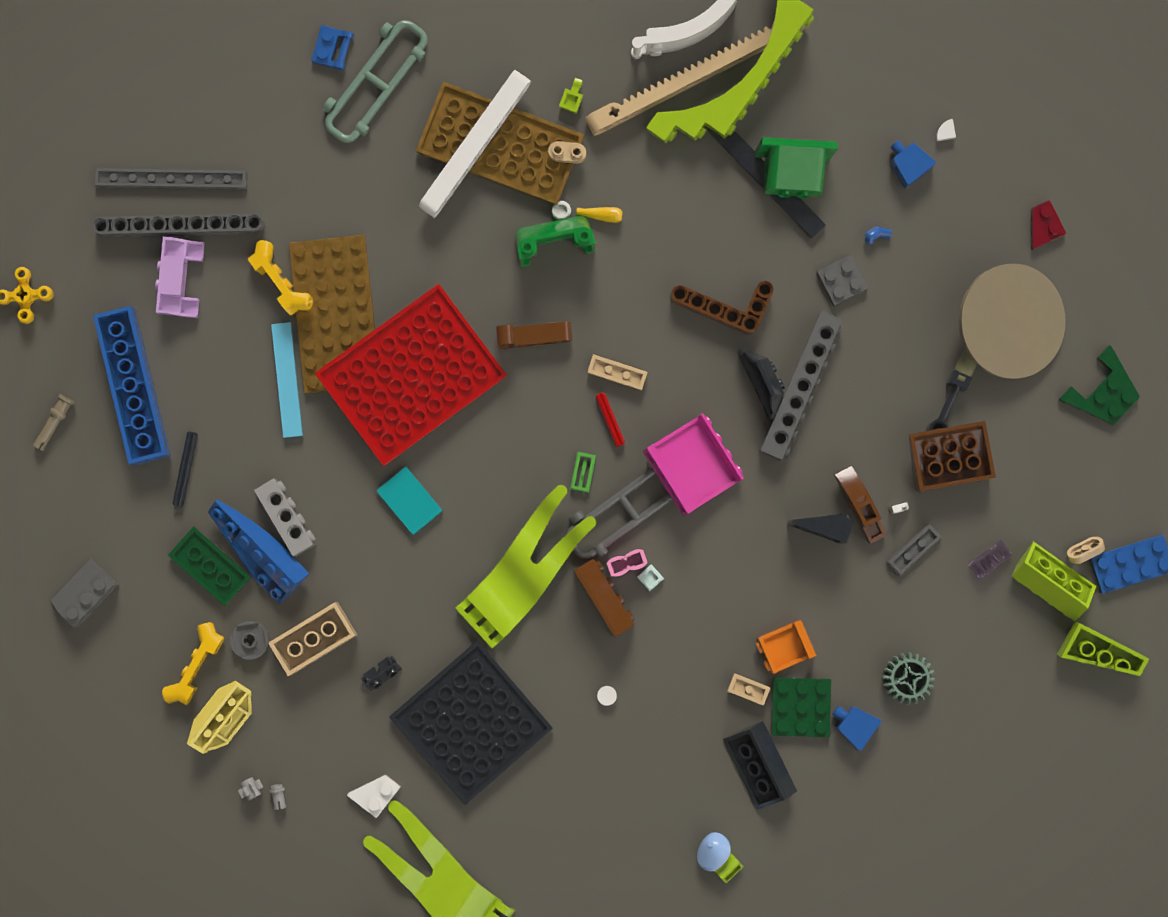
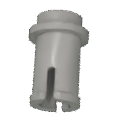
M282 784L272 785L271 790H269L272 793L274 810H279V802L281 809L286 808L283 792L285 788Z

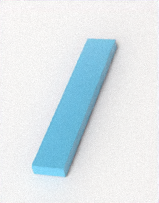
M291 322L271 324L283 438L303 436Z

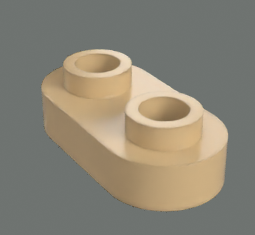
M556 141L549 146L548 154L555 162L578 164L585 160L586 149L580 143ZM556 148L561 149L559 154L554 152ZM579 150L580 154L574 155L573 151Z
M1090 537L1070 547L1067 551L1069 561L1073 564H1081L1101 554L1105 549L1104 541L1100 537Z

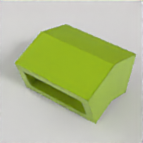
M730 853L726 862L715 872L727 883L744 866Z

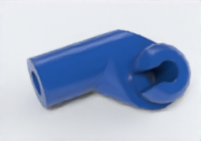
M874 227L866 232L864 241L867 244H873L874 240L878 237L890 239L892 230Z

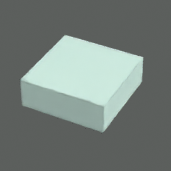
M652 564L637 576L649 591L664 579Z

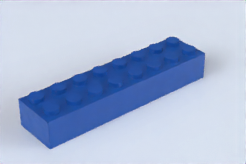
M127 306L93 315L128 464L135 466L170 457L169 445L136 309Z

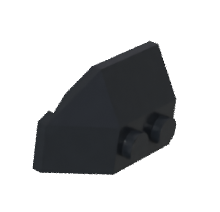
M742 348L737 353L768 420L771 421L775 418L783 397L784 384L781 379L776 377L775 372H777L773 361L770 362L767 357Z

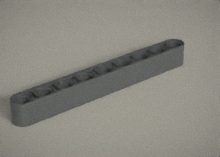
M257 214L98 217L92 222V229L104 238L248 235L263 232L265 223ZM259 220L258 227L251 228L252 221ZM201 221V228L194 229V224ZM221 221V226L218 229H213L214 222ZM234 221H240L238 228H232ZM143 222L145 224L144 228L138 231V224ZM159 222H163V228L156 230V225ZM183 222L182 228L175 230L176 223ZM106 223V229L99 231V226ZM121 223H125V229L118 231V226Z

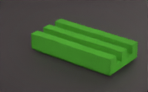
M577 452L570 490L589 493L596 455ZM580 456L584 457V460L582 465L579 486L577 487L575 486V482L577 477ZM592 458L586 488H583L587 460Z

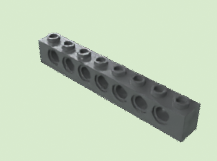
M823 311L819 313L780 402L775 418L760 448V453L779 461L783 457L787 458L791 449L788 447L790 440L794 441L798 430L795 428L798 422L802 423L806 413L803 412L805 405H810L813 395H811L812 389L817 388L821 379L818 375L821 370H825L828 361L825 359L828 353L832 354L836 343H833L835 336L839 337L843 329L841 325L842 319ZM822 330L828 331L829 339H823L820 332ZM813 348H820L822 356H815ZM812 365L815 369L814 374H808L805 366ZM799 382H804L807 385L805 392L798 389ZM795 399L799 402L800 406L798 409H793L790 406L791 400ZM783 417L791 418L792 425L789 427L785 426L782 422ZM777 434L784 436L785 441L783 444H778L775 441Z

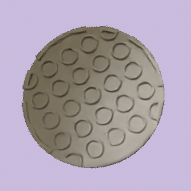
M1004 264L984 271L965 292L960 306L959 331L966 346L965 350L970 358L983 368L984 371L996 377L1017 379L1028 377L1041 371L1057 354L1065 332L1064 306L1055 286L1041 272L1022 264Z

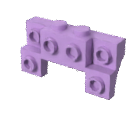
M163 237L161 261L157 263L159 280H156L155 289L158 291L157 314L198 318L200 299L185 297L188 261L203 262L204 242Z

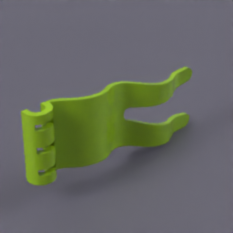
M558 485L542 501L496 567L464 601L455 607L491 648L495 647L531 610L571 552L596 525L594 517H587L563 537L538 564L532 562L531 556L556 508L567 494V488L564 485ZM473 604L475 607L467 614L464 610ZM485 617L487 621L479 627L476 623ZM497 630L499 634L491 640L488 636Z
M396 800L388 804V810L402 824L419 851L433 869L432 875L426 877L387 845L374 837L366 836L364 838L363 845L384 863L419 900L432 917H500L495 913L496 909L503 913L504 917H511L515 912L513 908L506 906L502 900L476 882L419 819Z

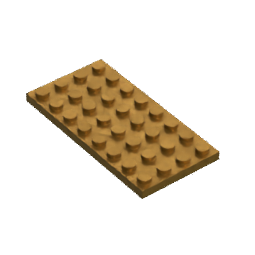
M442 82L416 148V153L447 164L492 100ZM514 108L469 170V173L557 205L574 163L553 161L548 154L549 146L556 141L581 144L584 134ZM556 148L554 152L559 154L561 149ZM574 150V155H577L579 150Z
M365 234L289 243L294 292L308 293L313 298L312 308L309 311L298 310L296 312L305 394L326 392L327 390L314 373L375 330Z

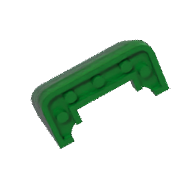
M577 216L518 229L515 234V241L521 267L530 266L531 258L534 255H538L537 245L573 238L574 246L583 248L586 254L595 253L596 243L589 221L583 216Z

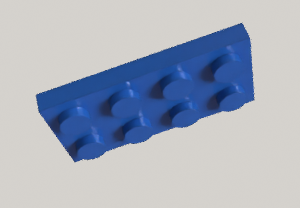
M1164 534L1116 548L1089 559L1100 593L1104 594L1167 574L1168 546Z

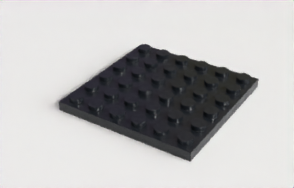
M478 640L389 716L464 805L469 803L553 729Z

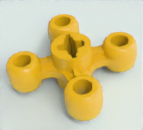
M19 267L14 274L18 280V287L13 292L1 289L0 304L8 305L13 301L18 302L20 305V310L17 314L18 320L23 324H30L34 320V313L30 308L31 304L36 299L45 302L52 300L54 292L48 286H41L36 290L31 289L29 286V280L32 276L30 270L25 267Z

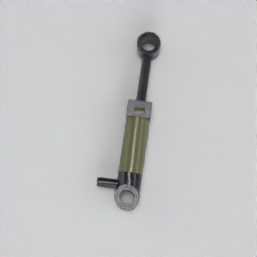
M964 346L956 366L947 380L946 384L952 388L938 419L927 425L926 431L933 430L934 425H938L940 428L948 427L945 420L959 390L964 392L969 387L977 363L968 355L965 350L966 346Z

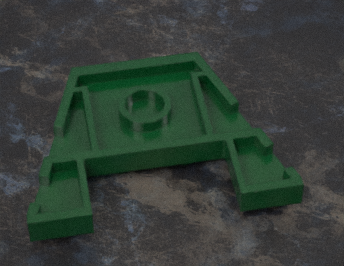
M1108 345L1097 357L1111 371L1108 376L1086 399L1070 386L1058 400L1114 425L1140 396L1111 345Z

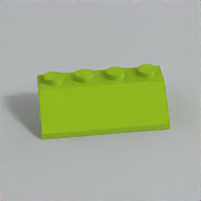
M1034 541L1019 560L1012 573V577L1017 582L1026 586L1034 594L1040 596L1049 605L1054 606L1073 621H1076L1089 608L1096 589V585Z

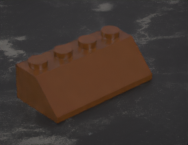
M592 559L575 569L574 572L611 633L616 637L634 625L632 621L635 618L630 610L625 611L622 606L625 602L619 593L617 595L614 593L612 588L615 586L610 577L605 578L602 572L605 569L600 561L595 562Z

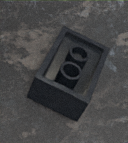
M839 513L837 515L793 519L788 521L787 525L839 544H845L848 541L854 521L850 520L851 516Z

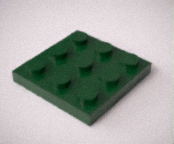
M773 677L771 736L830 738L831 679Z

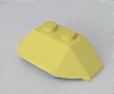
M237 681L219 688L194 719L187 744L202 754L227 745L252 714L251 690Z

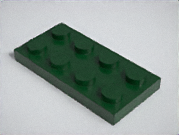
M195 526L190 529L168 554L173 561L224 606H227L252 578Z

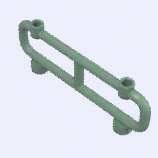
M403 20L394 27L386 22L379 31V35L384 38L383 42L338 102L332 97L325 102L322 109L328 113L325 119L326 129L338 140L350 143L355 141L360 135L364 137L370 129L367 126L413 63L416 60L420 62L426 55V52L423 50L427 45V35L413 22ZM408 28L420 37V42L387 85L373 75L370 70L400 30ZM364 78H366L383 90V92L363 119L355 126L354 131L350 135H345L333 126V120Z

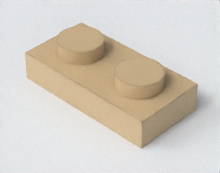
M734 673L727 691L764 706L770 687Z

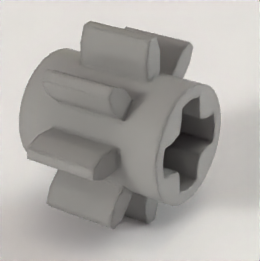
M251 777L241 782V789L237 791L241 798L246 797L249 801L261 794L259 789L263 788V785L259 779L255 781Z

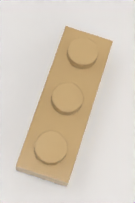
M593 354L587 373L642 391L648 372Z

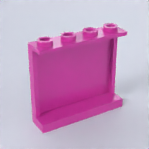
M703 413L642 451L682 516L689 514L694 509L744 479L741 468L735 465L731 452L725 449L721 436L717 432L715 433L711 420Z

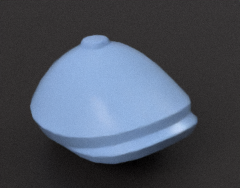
M713 832L708 834L702 840L697 852L699 866L706 871H715L720 868L731 853L729 840L720 833Z

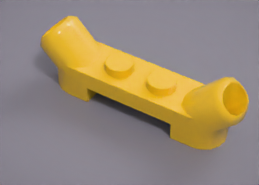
M258 241L255 253L248 258L250 264L261 275L267 272L282 293L277 298L278 302L290 316L298 310L309 311L313 304L311 295L292 291L293 285L287 278L283 279L280 275L283 273L277 264H272L273 244L268 241Z
M208 622L198 625L197 632L201 645L199 649L193 651L189 667L185 666L181 673L183 678L180 683L163 688L162 696L166 703L170 704L179 701L187 706L198 689L191 685L208 653L217 654L224 641V637L216 633L213 623Z

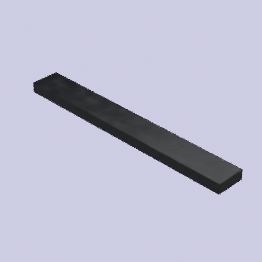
M709 128L707 131L764 189V160L761 157H755V151L736 131L731 136L727 135L724 139ZM769 194L811 239L826 226L798 196L783 198L779 197V195Z

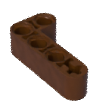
M570 321L515 327L513 325L496 326L499 349L573 341Z

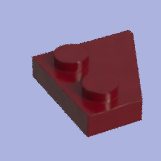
M1050 200L1031 209L1032 250L1067 234Z

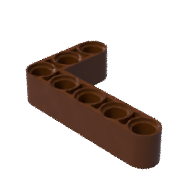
M761 281L752 295L746 312L682 285H677L672 289L670 298L675 305L743 334L751 335L755 333L761 322L774 288L769 281ZM762 286L767 287L769 294H761L759 288ZM681 291L684 293V298L676 299L674 293ZM698 298L701 300L702 305L695 307L691 301ZM759 304L762 310L755 312L752 309V305ZM716 306L719 309V313L714 315L710 313L709 308ZM729 313L736 315L737 320L735 322L728 321L727 315ZM751 321L754 324V328L749 330L745 327L744 323Z

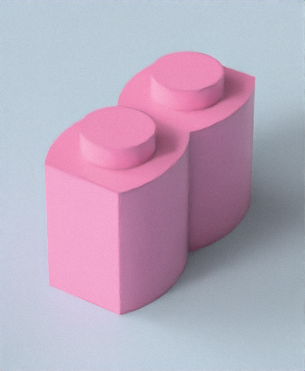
M638 549L629 552L626 556L614 557L606 565L610 576L617 577L625 574L628 570H638L648 562L644 551Z

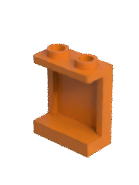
M801 620L757 638L758 642L755 643L759 653H763L766 660L763 663L768 672L771 671L772 674L816 656Z

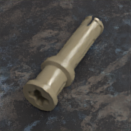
M62 394L58 395V401L54 408L50 409L51 415L33 443L34 447L40 448L42 451H44L60 421L66 418L65 414L69 407L75 403Z

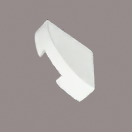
M953 119L947 120L940 126L936 134V142L956 138Z
M907 502L889 507L890 514L909 509Z

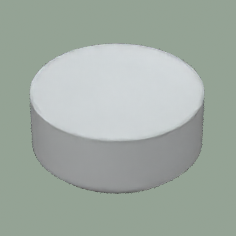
M559 201L557 205H553L552 214L557 220L567 219L571 215V207L567 202Z
M603 686L599 689L597 697L601 704L608 706L616 701L617 694L611 686Z

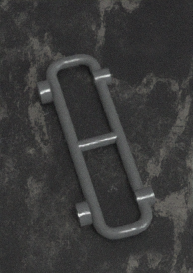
M649 461L646 462L650 468L648 471L585 516L580 510L569 518L572 526L567 530L566 535L587 517L592 516L596 518L620 501L633 519L588 552H583L577 545L573 552L578 558L589 560L596 555L599 558L608 552L607 547L672 501L668 493L638 515L625 497L656 474Z

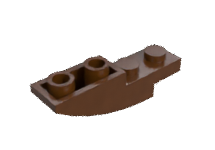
M849 466L835 473L834 476L849 508L853 510L867 542L871 544L886 536L887 534L880 521L882 518L853 467Z

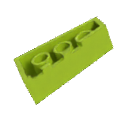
M1074 621L1057 653L1061 658L1141 676L1149 661V658L1077 621Z

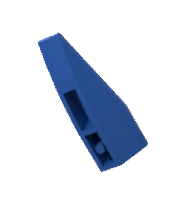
M219 500L213 503L208 511L209 515L252 577L280 605L303 583L309 573L277 540L252 520Z

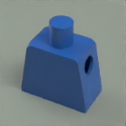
M898 140L890 147L897 155L890 162L891 166L905 189L936 164V161L915 143L905 148Z
M837 706L832 713V716L840 721L836 729L859 751L863 749L882 722L880 719L854 706H851L848 711Z

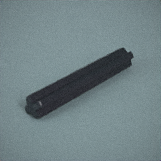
M188 431L186 435L172 502L174 506L183 507L198 438L196 432Z

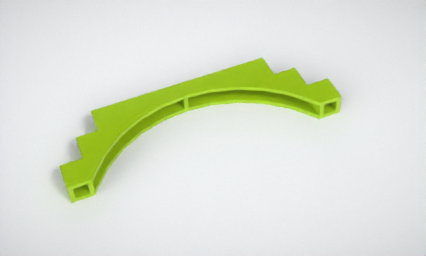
M777 0L775 23L768 44L756 65L743 80L724 95L706 104L680 111L657 112L646 127L647 131L665 144L675 138L677 134L676 129L694 141L697 138L701 139L707 130L706 126L724 139L727 135L731 136L736 129V122L742 120L747 114L746 108L749 104L753 105L759 96L757 95L761 88L764 89L769 83L770 79L768 78L771 73L775 74L779 69L781 59L783 57L786 58L790 54L793 42L800 40L803 35V28L812 23L814 9L801 0Z

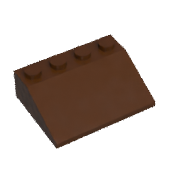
M986 421L909 434L912 473L916 492L996 478Z

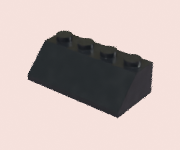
M763 721L748 726L723 739L756 809L784 801L797 792Z

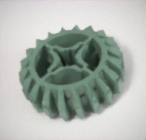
M907 652V657H905L904 653H900V660L897 656H893L895 663L888 661L887 664L891 668H884L885 672H889L888 676H882V679H888V682L883 683V686H890L886 691L887 694L894 692L891 698L895 700L899 696L898 702L902 703L905 699L907 705H910L911 699L914 704H917V697L924 701L923 693L929 696L931 693L927 688H934L933 685L929 684L930 681H935V678L929 676L934 673V670H927L931 663L924 665L926 658L922 657L918 660L919 654L915 653L913 658L911 652ZM907 662L915 663L922 672L913 673L910 667H908ZM902 665V674L894 679L895 671ZM908 673L911 676H916L910 679V684H908V681H903L907 678ZM923 678L922 686L918 691H915L916 682ZM905 684L910 694H903L895 685Z

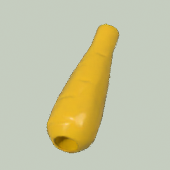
M615 207L577 208L576 215L617 223L622 220L623 212Z

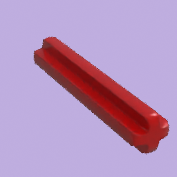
M605 393L597 394L595 398L615 446L624 445L625 440Z

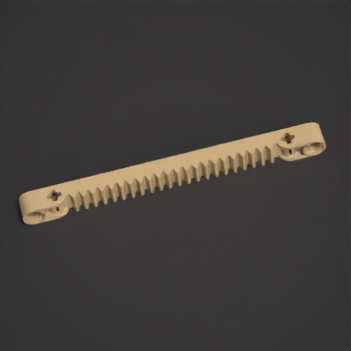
M775 20L771 29L764 27L763 32L758 30L756 36L752 33L750 39L744 37L743 43L740 40L737 41L736 46L732 43L730 49L724 48L723 53L717 51L716 56L711 54L710 60L705 57L703 63L697 61L696 67L691 64L690 71L685 67L683 74L678 71L676 77L673 74L670 75V81L664 78L663 84L658 81L656 87L650 85V91L644 88L643 95L638 91L636 98L631 95L630 101L623 99V105L610 103L585 117V121L593 136L599 135L764 51ZM611 112L617 113V117L611 115Z

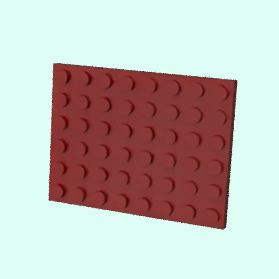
M437 284L314 373L383 467L507 377V374L440 284Z

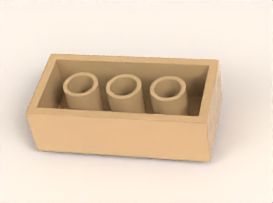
M334 602L268 644L287 676H292L356 637L357 633L339 603Z

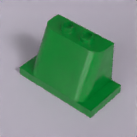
M762 137L755 149V157L764 158V194L779 195V197L783 198L798 196L801 199L820 197L823 191L825 162H829L838 150V142Z

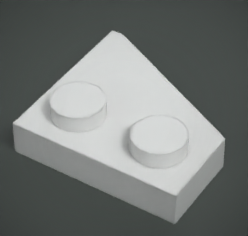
M384 775L349 792L347 796L377 818L401 786L387 775Z

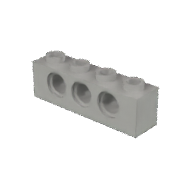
M273 478L254 491L292 556L296 557L315 546L313 541L316 539L311 530L307 531L303 525L306 521L301 513H296L294 509L296 504L293 499L286 496L284 491L287 489L283 482ZM280 495L281 503L275 506L272 499L274 496ZM286 511H289L291 514V519L288 522L282 520V515ZM295 528H299L301 531V535L297 539L292 537V530Z

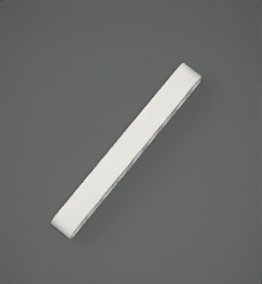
M516 70L512 72L418 205L420 209L434 218L439 214L531 84V80Z

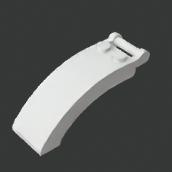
M717 0L708 10L692 20L674 26L647 29V36L635 37L632 40L631 56L634 59H639L642 55L647 54L660 56L662 53L678 51L702 41L715 32L728 19L736 7L737 0Z

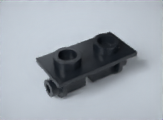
M393 655L391 657L387 656L377 664L381 669L380 671L373 667L363 674L361 680L370 691L376 690L387 679L395 677L402 667L396 663L397 661Z

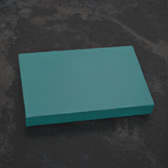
M404 467L377 490L378 494L412 535L416 534L443 511L407 467Z

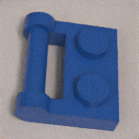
M321 25L311 59L312 63L343 71L350 41L353 40L354 33ZM343 38L337 61H332L338 39Z

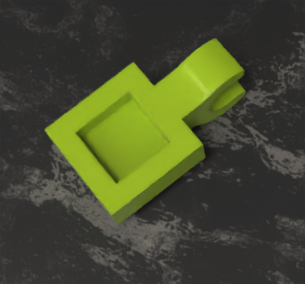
M575 78L571 90L565 88L559 108L577 114L583 95L579 93L582 80Z

